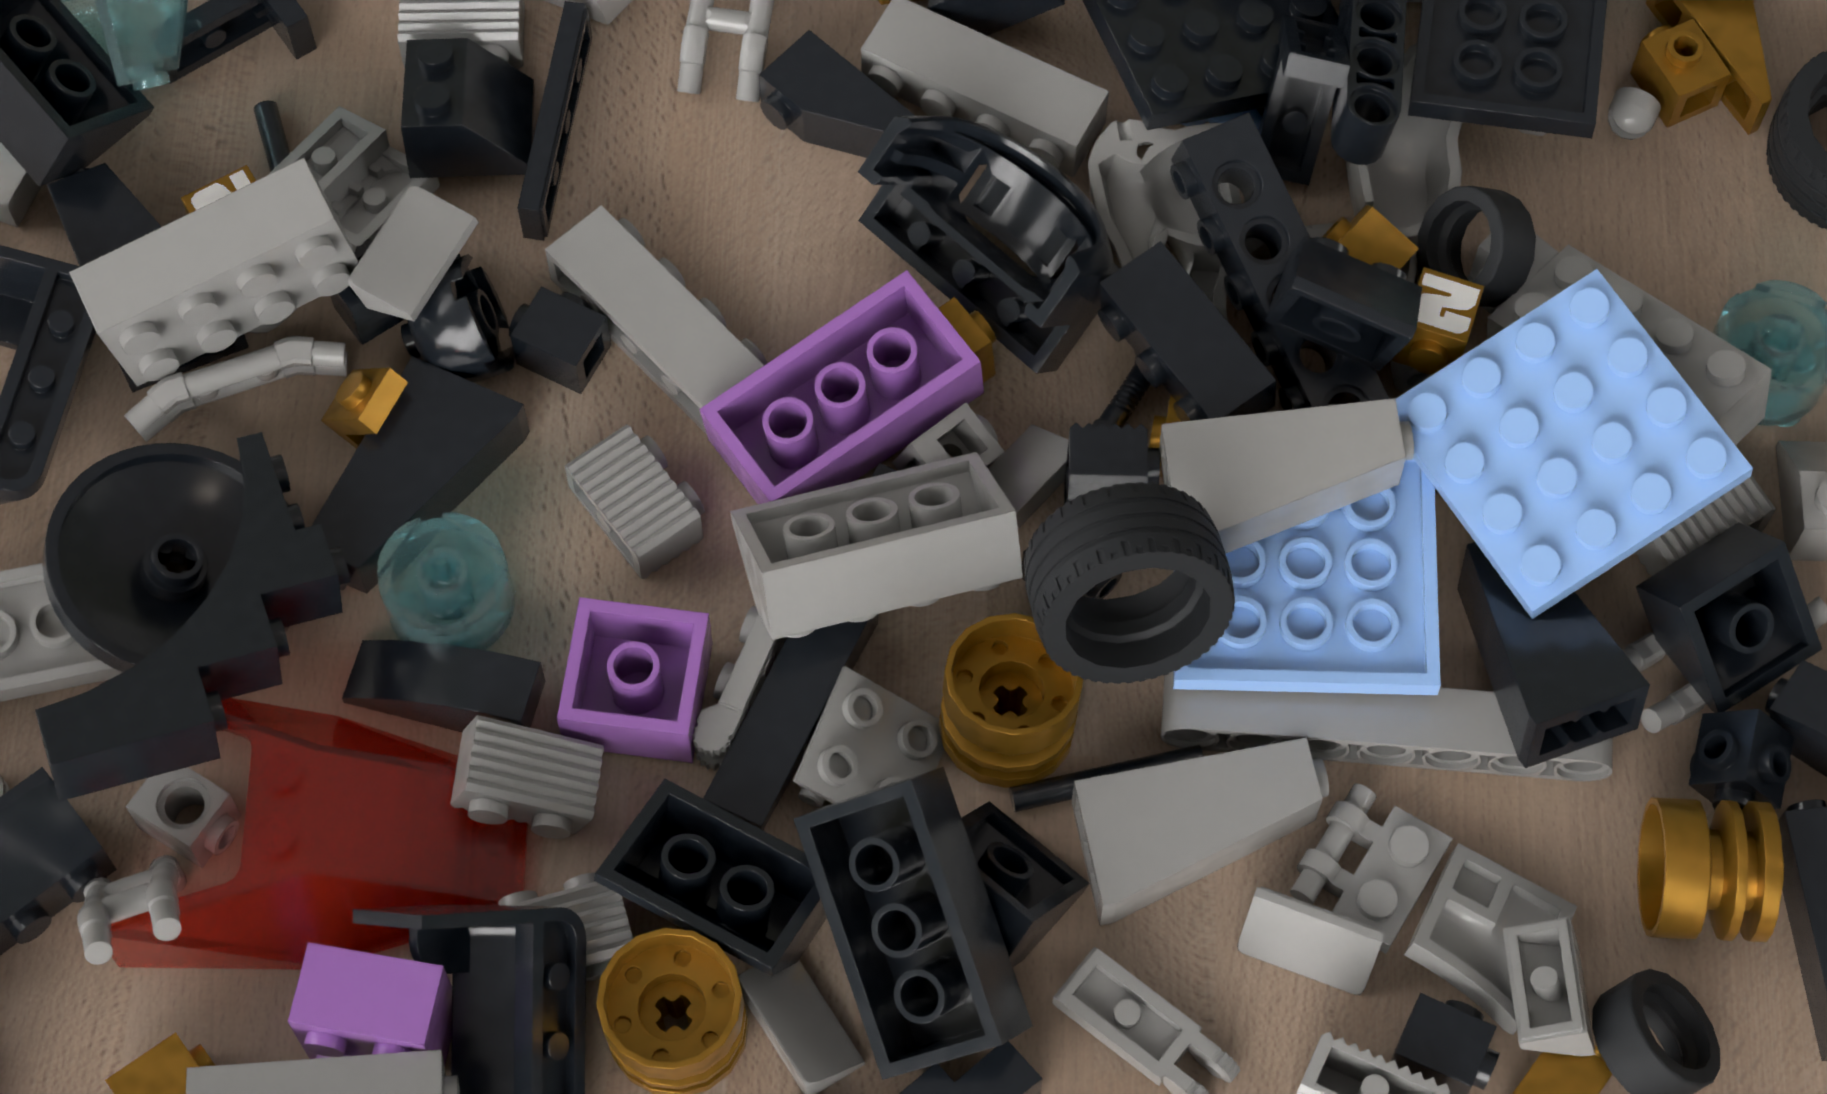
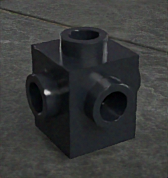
M1760 709L1703 713L1695 753L1690 761L1688 785L1709 800L1714 809H1716L1721 800L1736 801L1741 810L1748 801L1768 802L1772 804L1774 809H1781L1785 784L1791 774L1790 757L1794 736Z

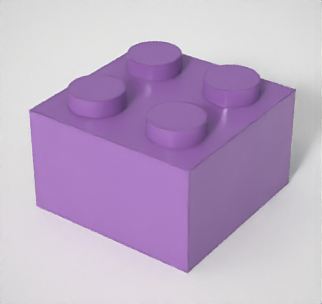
M579 597L557 714L561 735L603 745L604 752L693 763L695 747L692 734L694 733V727H697V719L702 710L713 645L709 613Z
M308 942L288 1023L309 1059L442 1050L445 1067L452 1039V985L442 965Z

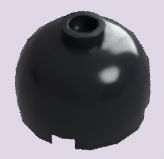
M466 254L453 261L415 322L407 320L408 323L401 325V336L406 350L411 357L422 358L423 361L471 382H478L513 369L515 355L513 346L503 351L501 350L498 337L499 328L509 329V324L498 294L481 266L469 270L468 266L473 257Z

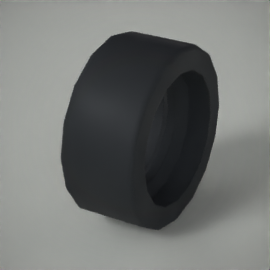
M1456 186L1440 195L1424 216L1418 232L1417 247L1419 249L1416 254L1420 274L1423 267L1469 281L1464 274L1461 262L1462 239L1469 223L1477 213L1482 211L1488 219L1491 232L1490 253L1483 270L1472 282L1484 286L1478 307H1496L1517 293L1527 280L1535 257L1536 235L1532 218L1520 199L1505 191L1478 186Z
M1653 969L1635 973L1601 994L1592 1009V1029L1598 1050L1610 1072L1630 1094H1694L1714 1082L1720 1070V1047L1714 1027L1696 998L1683 984L1669 974ZM1649 1027H1650V1028L1653 1030V1032L1656 1034V1036H1657V1038L1659 1039V1041H1660L1662 1047L1664 1048V1050H1663V1049L1660 1047V1045L1657 1043V1041H1656V1039L1654 1038V1036H1653L1652 1032L1650 1031Z

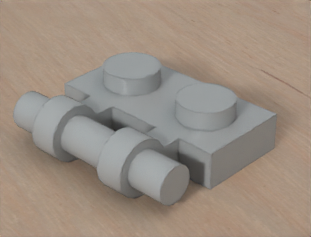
M1355 783L1345 800L1336 801L1326 817V822L1329 826L1316 848L1307 849L1298 863L1297 870L1300 872V875L1292 886L1290 894L1294 898L1312 905L1322 889L1340 898L1332 912L1383 930L1382 932L1385 933L1380 951L1387 954L1448 850L1453 838L1397 806H1394L1383 826H1380L1367 816L1368 811L1377 798L1376 794L1368 787ZM1351 841L1368 850L1354 875L1341 868L1338 864Z

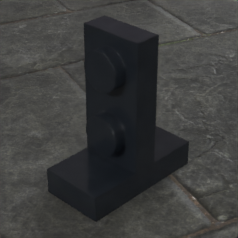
M209 0L182 16H175L166 20L157 30L146 35L157 67L169 84L271 27L274 28L296 60L317 49L308 16L296 0Z
M1284 14L1278 33L1280 53L1258 131L1282 180L1309 186L1336 88L1344 89L1350 69V61L1343 27Z

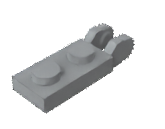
M754 605L749 609L740 631L739 641L745 644L736 664L726 662L717 679L713 696L719 700V703L701 710L697 719V727H694V733L692 734L696 758L700 760L701 766H706L707 770L712 768L716 771L720 767L787 637L771 639Z
M1096 947L1089 952L1053 996L1052 1004L1155 1084L1160 1086L1163 1083L1171 1094H1209L1203 1085L1176 1066L1187 1051L1213 1076L1225 1082H1232L1241 1071L1237 1062L1201 1033V1026Z

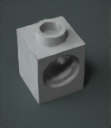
M188 767L147 778L126 805L128 812L140 830L201 868L205 866L213 853L219 855L229 847L238 832V820L242 816L229 792ZM190 805L204 806L201 816L194 822L189 824L175 823L177 815L185 807Z

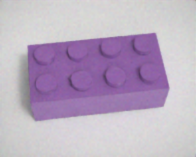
M906 270L699 410L710 443L756 503L762 504L857 480L875 468L878 463H882L917 439L964 403L969 404L982 395L984 387L981 361Z

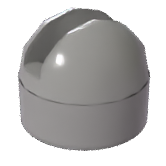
M1634 87L1619 88L1615 92L1609 106L1608 123L1611 130L1621 138L1628 140L1640 138L1654 126L1660 113L1661 105L1653 95L1644 90Z

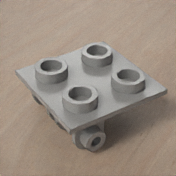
M846 666L842 667L793 779V782L801 787L798 795L799 799L811 806L822 807L825 800L836 803L936 769L944 752L939 719Z

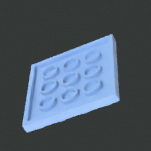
M1598 269L1395 399L1399 421H1409L1412 428L1414 441L1413 459L1532 619L1750 478L1753 467Z
M1414 459L1405 460L1400 483L1397 486L1226 553L1232 574L1235 597L1233 617L1229 621V626L1224 630V635L1218 639L1215 645L1210 647L1208 652L1203 653L1199 659H1195L1191 664L1181 667L1180 670L1173 671V689L1438 695L1441 681L1435 487Z

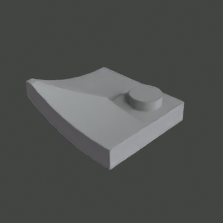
M1458 843L1445 864L1404 956L1446 980L1481 1007L1504 1031L1514 1035L1517 1028L1503 928L1569 916L1572 920L1577 906Z

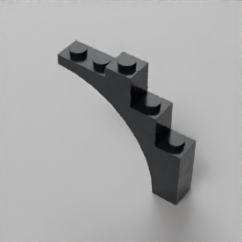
M262 432L237 438L244 484L242 520L230 559L207 599L174 636L134 667L85 693L35 710L59 802L220 759L216 732L228 729L221 700L283 684L279 658L290 655L284 628L343 613L340 586L350 584L349 572L343 551L340 546L329 549L321 524L305 528L298 503L286 504L283 493L291 491L286 466L281 454L270 457Z

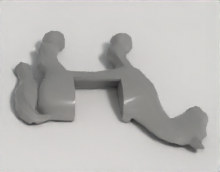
M1414 44L1404 54L1401 112L1382 157L1375 163L1368 165H1356L1346 161V172L1354 217L1365 205L1373 206L1417 246L1418 232L1428 209L1440 195L1461 184L1462 167L1458 135L1463 122L1408 116L1416 44ZM1140 120L1113 121L1095 141L1088 159L1090 196L1093 205L1104 222L1109 243L1115 251L1121 267L1161 241L1164 245L1167 242L1175 253L1180 265L1228 321L1226 312L1227 292L1224 285V277L1227 274L1217 254H1209L1202 244L1197 230V221L1200 218L1190 198L1185 200L1179 195L1170 173V166L1173 165L1171 158L1182 140L1222 123L1193 125L1177 130L1167 128L1147 130L1143 121ZM1518 129L1522 133L1536 136H1543L1547 134L1544 132ZM1142 145H1151L1141 160L1137 156V148ZM1230 183L1218 184V191L1224 200L1232 204H1241L1238 187ZM1334 223L1308 225L1305 227L1310 238L1314 239L1322 237ZM1257 238L1245 239L1246 249L1253 257L1259 260L1271 258L1270 249L1265 242ZM1417 251L1400 269L1407 275V281L1416 284L1420 273L1416 257ZM1393 358L1391 359V373L1397 391L1407 392L1433 375L1419 372L1413 367L1394 362Z

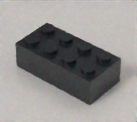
M944 766L824 806L793 819L882 1080L1003 1045L1033 1026Z

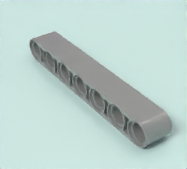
M1173 671L1164 676L1161 739L1165 743L1179 748L1200 745L1202 750L1232 752L1307 737L1312 759L1322 758V760L1585 782L1602 780L1612 775L1613 738L1525 768L1517 757L1495 693L1491 691L1440 687L1438 695L1185 690L1173 689Z

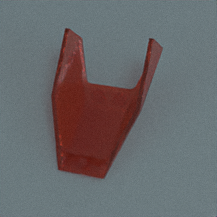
M236 698L221 700L228 729L222 731L244 737L251 743L252 750L239 871L227 883L178 897L182 930L179 936L173 940L162 941L155 937L149 911L111 923L113 936L111 938L112 958L118 967L301 970L308 942L373 954L409 943V928L353 923V909L420 905H498L499 900L515 892L524 891L528 823H518L514 819L507 820L503 824L480 823L470 819L467 816L468 811L464 808L452 807L450 803L458 755L336 715Z

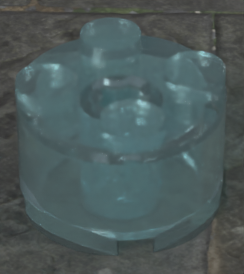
M1769 280L1757 283L1755 288L1741 294L1738 292L1725 304L1712 331L1713 334L1772 369L1765 418L1757 425L1789 427L1797 424L1803 416L1815 407L1827 387V310L1825 309L1827 303L1816 292L1797 283Z
M457 512L441 513L442 517L421 521L419 517L405 523L387 540L378 559L379 592L396 636L404 641L428 644L440 643L486 650L505 632L511 621L515 606L514 586L505 553L497 536L481 521Z

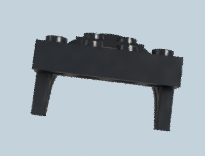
M894 116L858 170V173L872 185H882L858 221L950 300L955 297L969 314L975 310L978 311L992 328L996 339L1036 374L1057 371L1095 318L1098 310L1101 309L1099 283L1120 269L1113 263V255L1105 225L1095 206L1068 177L1051 163L1024 145L993 129L969 120L950 116ZM987 164L975 185L960 203L959 194L979 165ZM965 216L985 228L1009 247L1030 267L1037 277L1030 275L972 226Z

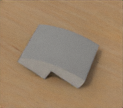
M340 106L269 173L271 174L304 158L337 215L354 252L357 246L366 247L367 239L374 240L410 185L423 188L432 194L440 187L438 177L410 178L406 154L389 146L386 129Z

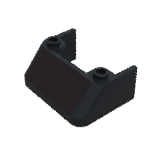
M0 245V345L14 349L16 353L0 395V505L29 498L42 487L96 334V330L69 273L81 266Z
M420 905L353 909V923L409 928V948L413 960L442 965L447 974H452L451 1076L458 1075L460 1094H585L586 931L582 920L574 911L564 907L512 905Z

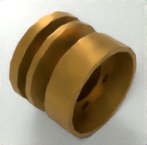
M1017 613L988 616L966 628L950 647L944 670L943 697L939 716L942 744L956 767L981 783L1003 788L1033 783L1054 773L1070 752L1084 679L1071 675L1070 672L1064 671L1061 666H1057L1054 660L1052 661L1037 633L1033 617Z
M1651 797L1645 806L1641 822L1637 859L1638 904L1645 934L1652 938L1696 939L1702 931L1708 910L1710 923L1716 938L1723 941H1733L1740 931L1744 940L1749 942H1767L1773 935L1779 916L1784 881L1781 832L1778 817L1772 804L1748 801L1741 810L1738 802L1721 800L1715 809L1709 829L1706 812L1701 800Z
M662 928L637 935L614 953L600 976L596 1005L613 1059L632 1083L652 1094H696L711 1089L729 1075L745 1050L748 1018L735 965L720 946L695 931ZM686 1013L689 1026L685 1030L673 1025L666 1031L663 1021L664 1017L670 1014L672 1017L679 1019Z

